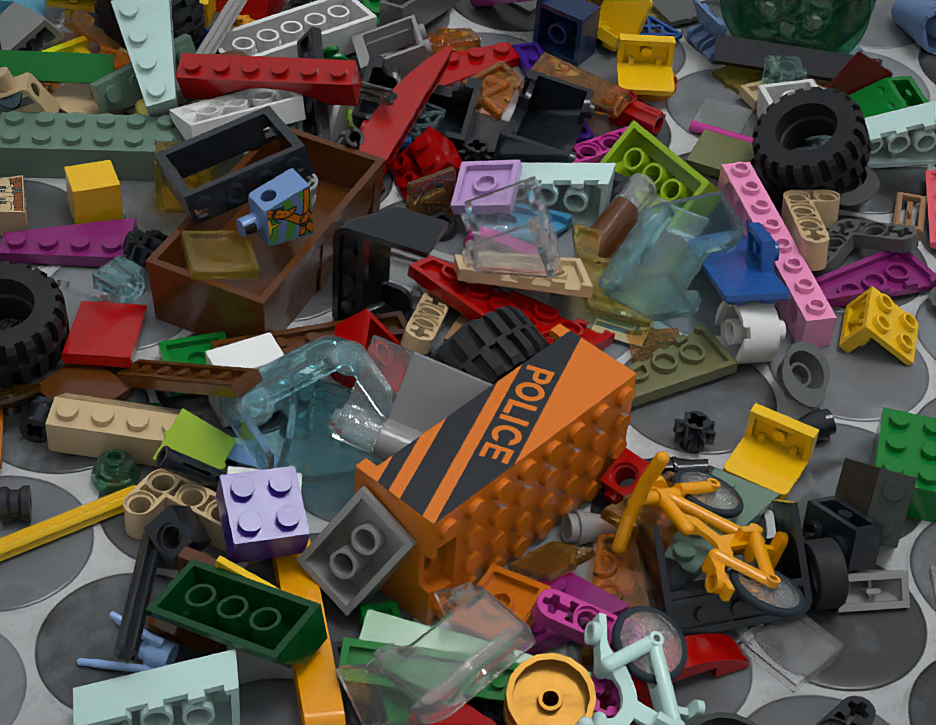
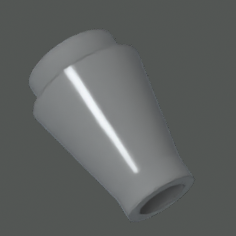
M572 510L570 513L564 514L561 519L562 538L566 543H572L574 546L606 537H615L617 532V521L613 515L606 516Z

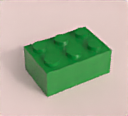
M883 407L875 435L871 465L917 478L906 517L935 523L936 418Z

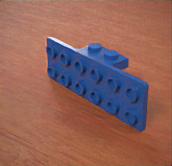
M760 222L747 223V237L744 234L685 237L693 241L689 251L724 302L730 305H745L747 301L760 300L762 303L774 304L778 303L780 299H789L790 291L774 272V261L779 260V244L775 242L770 232Z

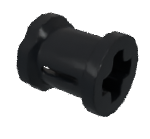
M35 396L29 401L28 415L21 420L19 426L23 437L33 442L47 440L45 423L53 399Z

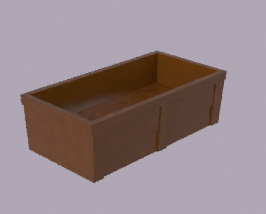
M289 127L305 145L314 174L318 178V187L315 193L316 203L315 208L312 210L314 233L274 246L266 245L256 233L244 238L236 227V219L250 214L249 203L197 225H194L189 216H187L145 261L146 270L149 272L156 319L199 335L224 331L227 339L287 329L315 293L321 291L326 285L329 276L333 273V235L340 224L346 220L379 212L386 159ZM275 139L250 150L229 173L285 149ZM196 209L194 210L197 216L206 213V209L198 212Z

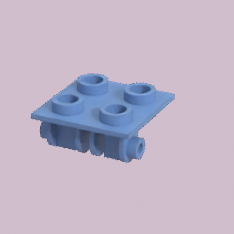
M693 0L699 25L687 30V39L713 64L717 34L726 35L727 26L721 17L716 18L706 3L702 4L699 0Z

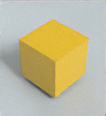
M111 160L64 167L68 206L75 224L123 219L120 183Z

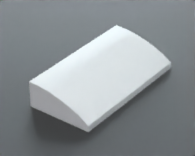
M267 88L248 89L169 109L170 117L185 140L268 105L285 124L306 119L303 96L298 93Z

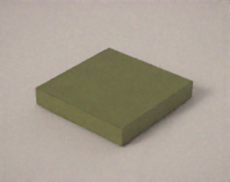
M704 129L686 159V163L697 172L719 178L722 164L735 162H750L752 164L756 156L752 143Z

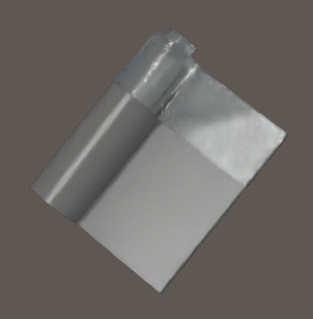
M374 335L350 398L343 409H335L328 428L333 429V438L387 460L493 384Z

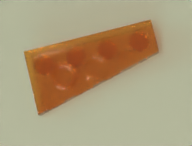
M546 52L540 56L531 68L532 70L595 90L591 102L596 103L594 113L618 118L631 100L628 90ZM524 79L517 87L519 94L522 93Z

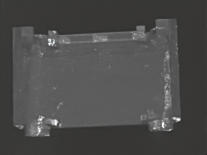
M535 176L465 201L466 213L461 214L462 221L467 232L473 231L474 241L472 239L465 241V249L461 250L467 268L473 267L475 272L549 279L562 274L556 228Z

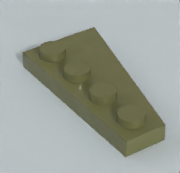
M702 322L695 326L693 333L688 336L685 334L680 335L674 339L673 345L664 350L660 347L651 353V358L644 362L637 361L628 367L637 373L634 387L636 394L631 407L735 373L738 362Z

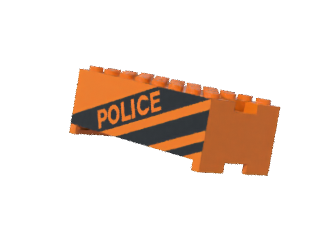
M560 323L550 330V336L553 337L552 344L377 466L365 458L355 465L354 495L361 487L366 486L417 542L380 591L393 601H397L399 606L424 625L428 626L438 617L443 618L450 612L453 605L462 598H467L492 563L504 567L513 558L521 557L537 539L545 538L552 528L561 521L564 514L576 510L586 501H592L603 488L600 482L601 477L627 447L626 435L631 422V405L636 394L634 387L637 373Z

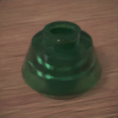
M111 449L103 452L98 457L91 472L93 486L107 495L131 485H137L141 477L140 469L131 455L120 449Z

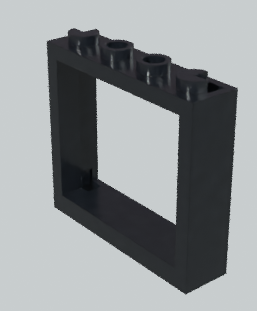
M269 105L153 154L163 181L194 225L248 203L250 192L291 168L302 178L314 174L305 145ZM269 127L272 130L267 133H264L263 129ZM275 139L285 149L192 190L189 189L183 180ZM301 167L303 171L298 172L297 168ZM196 209L198 212L206 209V213L197 216L194 210Z

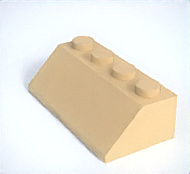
M64 393L54 397L45 423L49 451L156 466L152 458L165 438L163 433L165 430H170L181 410ZM188 411L203 420V413Z

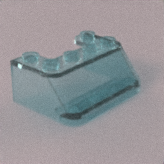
M721 190L658 203L648 208L641 215L601 275L598 285L607 297L650 321L690 317L698 311L702 298L695 290L687 291L688 286L695 275L701 270V265L709 254L728 253L738 246V241L746 228Z

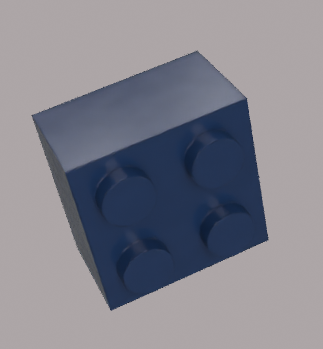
M537 0L533 42H538L544 53L576 67L580 66L595 53L601 7L586 0Z

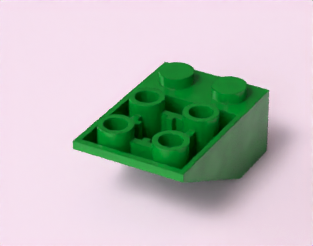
M912 76L883 78L849 95L860 106L864 118L928 102Z

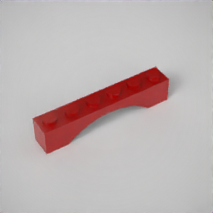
M181 53L176 79L184 98L212 99L236 90L267 88L298 93L327 105L357 106L362 83L356 60Z

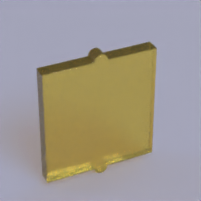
M724 66L712 71V77L724 84L725 88L731 89L738 95L741 85L776 77L770 72Z

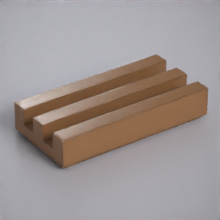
M897 192L892 224H901L902 200H907L905 222L901 225L912 226L913 202L919 203L917 223L913 227L917 229L918 240L921 241L927 197Z

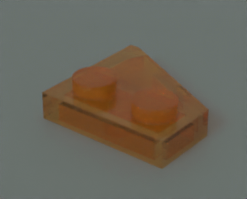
M502 60L471 76L472 78L483 80L482 108L497 121L502 119L521 78L519 74ZM468 78L462 81L461 86L466 85Z

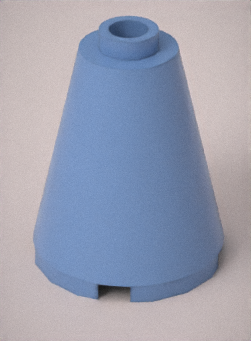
M897 0L892 7V19L923 50L936 55V1Z

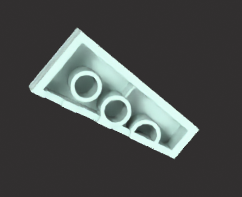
M112 0L111 4L148 114L149 116L170 114L169 109L179 107L171 0Z
M936 100L864 118L872 144V151L869 154L870 159L867 164L870 168L936 165Z
M521 163L523 169L515 201L572 214L571 226L588 230L610 204L616 163Z
M236 649L73 688V725H240Z

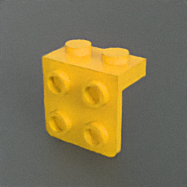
M603 0L597 32V39L599 38L603 41L602 46L611 51H617L619 34L639 35L653 7V1Z
M619 34L616 54L618 89H629L635 92L636 95L673 96L675 86L672 63L676 44L675 36Z
M755 403L749 413L745 435L724 464L723 471L780 494L779 499H786L812 460L819 429Z

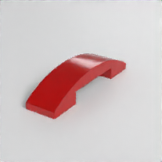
M710 633L685 636L687 644L686 665L680 675L672 680V682L708 670L717 678L748 668L749 661L729 635ZM675 639L665 641L662 644L669 673L674 670L678 661V647ZM642 661L635 662V666L644 671ZM631 676L638 701L647 700L649 690L647 682ZM604 690L603 695L605 699H607L610 691Z

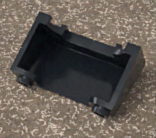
M370 56L361 84L358 105L354 106L351 115L353 124L358 129H360L364 120H370L375 110L390 91L405 78L400 76L399 68L394 67L393 72L388 70L384 66L385 58ZM468 77L467 83L464 86H461V82L458 81L454 82L453 87L438 84L410 131L412 142L431 126L453 142L457 152L461 150V144H466L482 108L483 80Z
M528 69L524 79L523 90L518 96L514 112L508 125H503L499 133L492 161L520 160L521 163H574L577 154L573 152L574 146L585 119L591 120L596 107V103L591 102L595 90Z

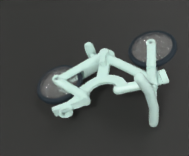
M634 606L622 612L612 628V645L615 653L612 652L607 640L606 614L598 613L592 621L587 623L584 641L587 645L593 646L594 676L598 679L606 678L612 680L619 691L621 701L619 711L614 718H607L603 712L597 711L593 713L592 719L588 716H583L575 725H630L632 721L639 725H690L703 716L705 702L695 699L686 707L677 705L672 680L680 675L686 665L687 644L681 629L670 616L650 606ZM630 674L641 681L647 682L653 709L638 701Z

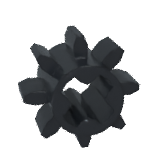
M472 138L466 144H461V150L458 151V154L463 162L492 161L495 150L488 149V143L485 140Z
M701 411L685 412L684 420L675 419L673 428L675 433L674 443H679L680 447L689 453L704 452L705 444H714L716 436L714 431L715 421H710L709 417Z

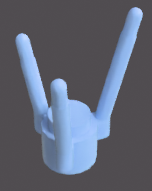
M112 611L109 614L110 618L120 626L122 616ZM143 628L141 637L143 642L138 652V658L143 660V665L78 658L77 664L92 668L137 673L174 664L178 655L179 645L152 634Z

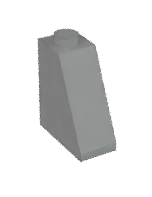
M15 1L0 13V44L2 50L43 51L55 46L65 37V34L44 16Z

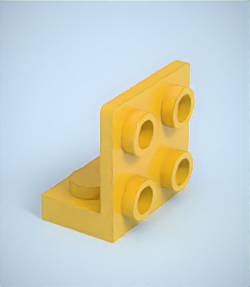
M872 286L846 305L839 347L849 354L858 346L866 345L873 338L909 366L914 362L919 323L911 313L902 310L888 295L882 294Z

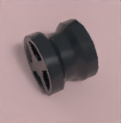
M22 485L16 490H11L8 486L0 487V522L9 523L12 519L18 518L23 522L32 521L30 485Z

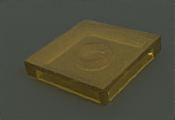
M182 231L181 243L191 280L258 279L259 266L249 236L244 238L240 235L239 231Z

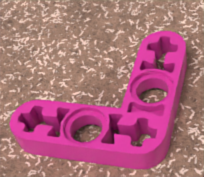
M546 589L539 594L532 606L531 612L537 624L592 649V645L585 643V630L579 626L577 619L579 617H587L592 620L598 613L606 614L607 640L612 652L615 653L612 645V628L618 618L617 615L556 589ZM547 604L554 606V614L548 612ZM567 612H572V616L568 621H566L565 618L568 615ZM625 620L621 628V635L625 636L626 647L642 639V635L634 623ZM592 671L591 679L594 682L597 699L594 712L601 711L607 718H614L620 707L619 691L612 680L606 678L598 679ZM604 690L610 691L605 702L606 710L600 708V701L598 700Z

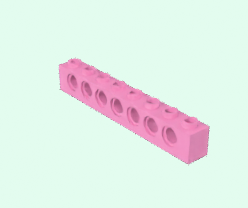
M750 162L722 164L717 188L725 194L720 201L737 233L744 234L747 237V223L760 222L770 232L775 242L779 244V260L774 261V272L790 291L789 299H780L775 305L795 343L798 341L809 342L817 348L830 346L837 317Z

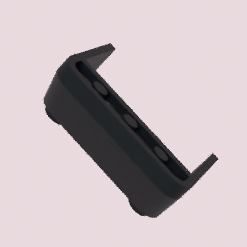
M401 207L389 208L342 222L333 235L332 317L334 321L348 319L368 309L373 315L401 310L408 323L415 310L412 309L413 299L405 287L389 282L391 247L428 258L447 230L449 222Z
M781 499L771 500L776 533L778 531L786 532L789 537L788 544L774 570L789 578L801 590L805 598V609L797 616L799 617L809 610L812 604V591L798 502ZM645 522L638 523L646 580L658 609L676 622L684 637L789 619L771 616L755 609L741 599L735 591L729 602L722 601L718 594L707 592L705 587L706 579L685 583L681 565L676 560L665 557L660 526ZM774 537L765 538V544L770 545ZM742 573L738 574V578L741 581L753 586L750 577ZM779 584L776 589L767 586L771 597L770 605L781 608L797 606L793 596L782 585Z

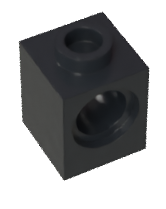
M169 505L144 527L166 564H178L177 555L185 546L202 552L212 542L190 506ZM180 532L182 536L181 543H179L178 539Z

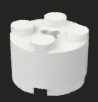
M756 300L747 301L745 305H730L723 301L718 307L715 325H721V336L715 337L737 360L738 364L771 362L775 360L780 340H783L786 336V326L782 320H779L774 304H766Z

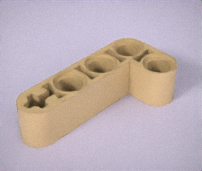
M825 189L789 190L783 193L781 219L809 269L812 271L822 270L827 264L830 239L826 228H830L838 221L840 194Z
M161 468L148 474L124 498L125 530L130 537L141 539L145 533L144 527L169 505L190 506L212 540L210 544L227 553L225 540H221L222 524L216 492ZM264 559L248 561L246 563H258L262 562Z

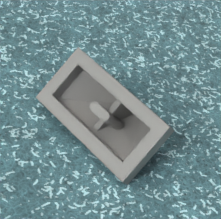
M858 570L857 572H848V597L842 607L836 608V612L910 608L908 570Z

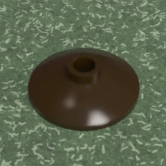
M31 383L0 389V410L4 411V417L22 412L21 404L36 396L42 390L41 384Z

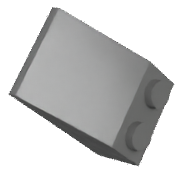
M363 486L296 561L342 612L348 616L357 610L359 605L370 601L386 584L417 542L368 488Z

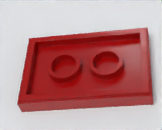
M81 301L62 351V363L131 368L146 321L147 305Z

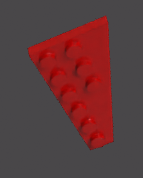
M430 255L428 258H423L409 265L407 276L466 316L468 320L480 319L484 314L490 311L494 312L497 308L512 306L518 308L527 316L549 344L553 343L550 330L559 323L600 350L613 343L615 333L604 330L603 334L587 328L589 322L579 318L575 321L559 316L558 309L511 290L507 294L495 289V285L470 284L459 281L454 266Z

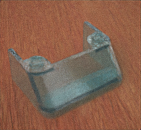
M328 334L320 336L258 368L263 381L239 397L219 396V405L223 415L257 467L264 470L274 468V452L257 427L272 417L275 402L338 371L343 375H354L385 419L389 417L391 412L394 389L363 345L356 341Z

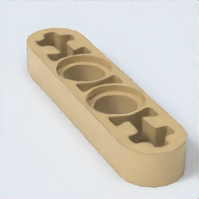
M430 291L424 292L404 330L400 345L411 353L417 352L427 355L447 316L450 305L443 302Z

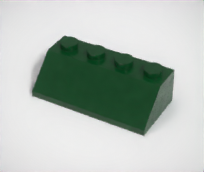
M191 559L145 609L146 614L150 617L275 664H307L328 638L321 604L195 559Z

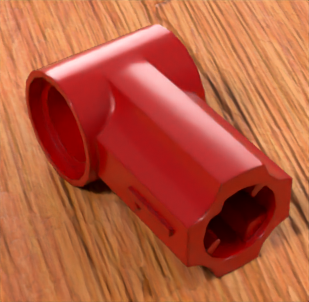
M621 88L613 91L609 111V121L612 124L625 127L629 126L634 120L653 136L660 132L661 127L665 123L666 114L638 101L636 93L632 90Z

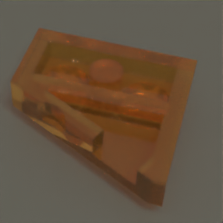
M436 27V33H427L434 54L446 46L452 47V52L481 47V38L471 28L452 29Z

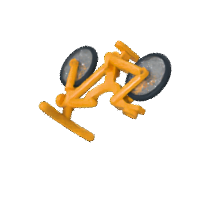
M664 451L656 453L640 477L623 512L612 544L613 551L617 554L625 552L642 506L660 507L683 536L699 535L714 547V549L708 552L701 567L702 572L707 575L705 587L708 593L718 594L722 601L729 602L735 591L746 603L768 615L780 618H793L800 615L805 609V598L801 590L789 578L774 570L788 544V534L778 531L770 545H767L762 536L763 529L758 524L750 523L749 526L741 527L727 520L735 518L742 513L744 507L743 500L732 486L707 472L694 469L680 470L672 479L673 487H668L664 477L660 474L669 462V455ZM712 529H714V530H716V531H718V532H720V533H722V534H724V535H719V534H717L715 531H713ZM742 554L745 562L733 556ZM730 567V568H732V569H731L730 573L728 574V573H726V571H727L728 568Z

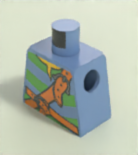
M291 168L250 192L248 196L250 214L236 219V227L242 237L245 238L256 233L268 246H274L314 233L310 185Z

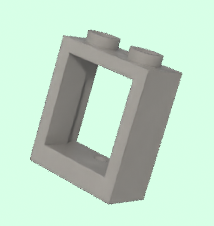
M414 14L352 36L363 76L371 55L379 56L416 42L417 46L383 57L385 58L384 66L388 70L393 72L394 67L399 68L400 76L404 77L428 59L429 56L434 55L424 24L418 25Z

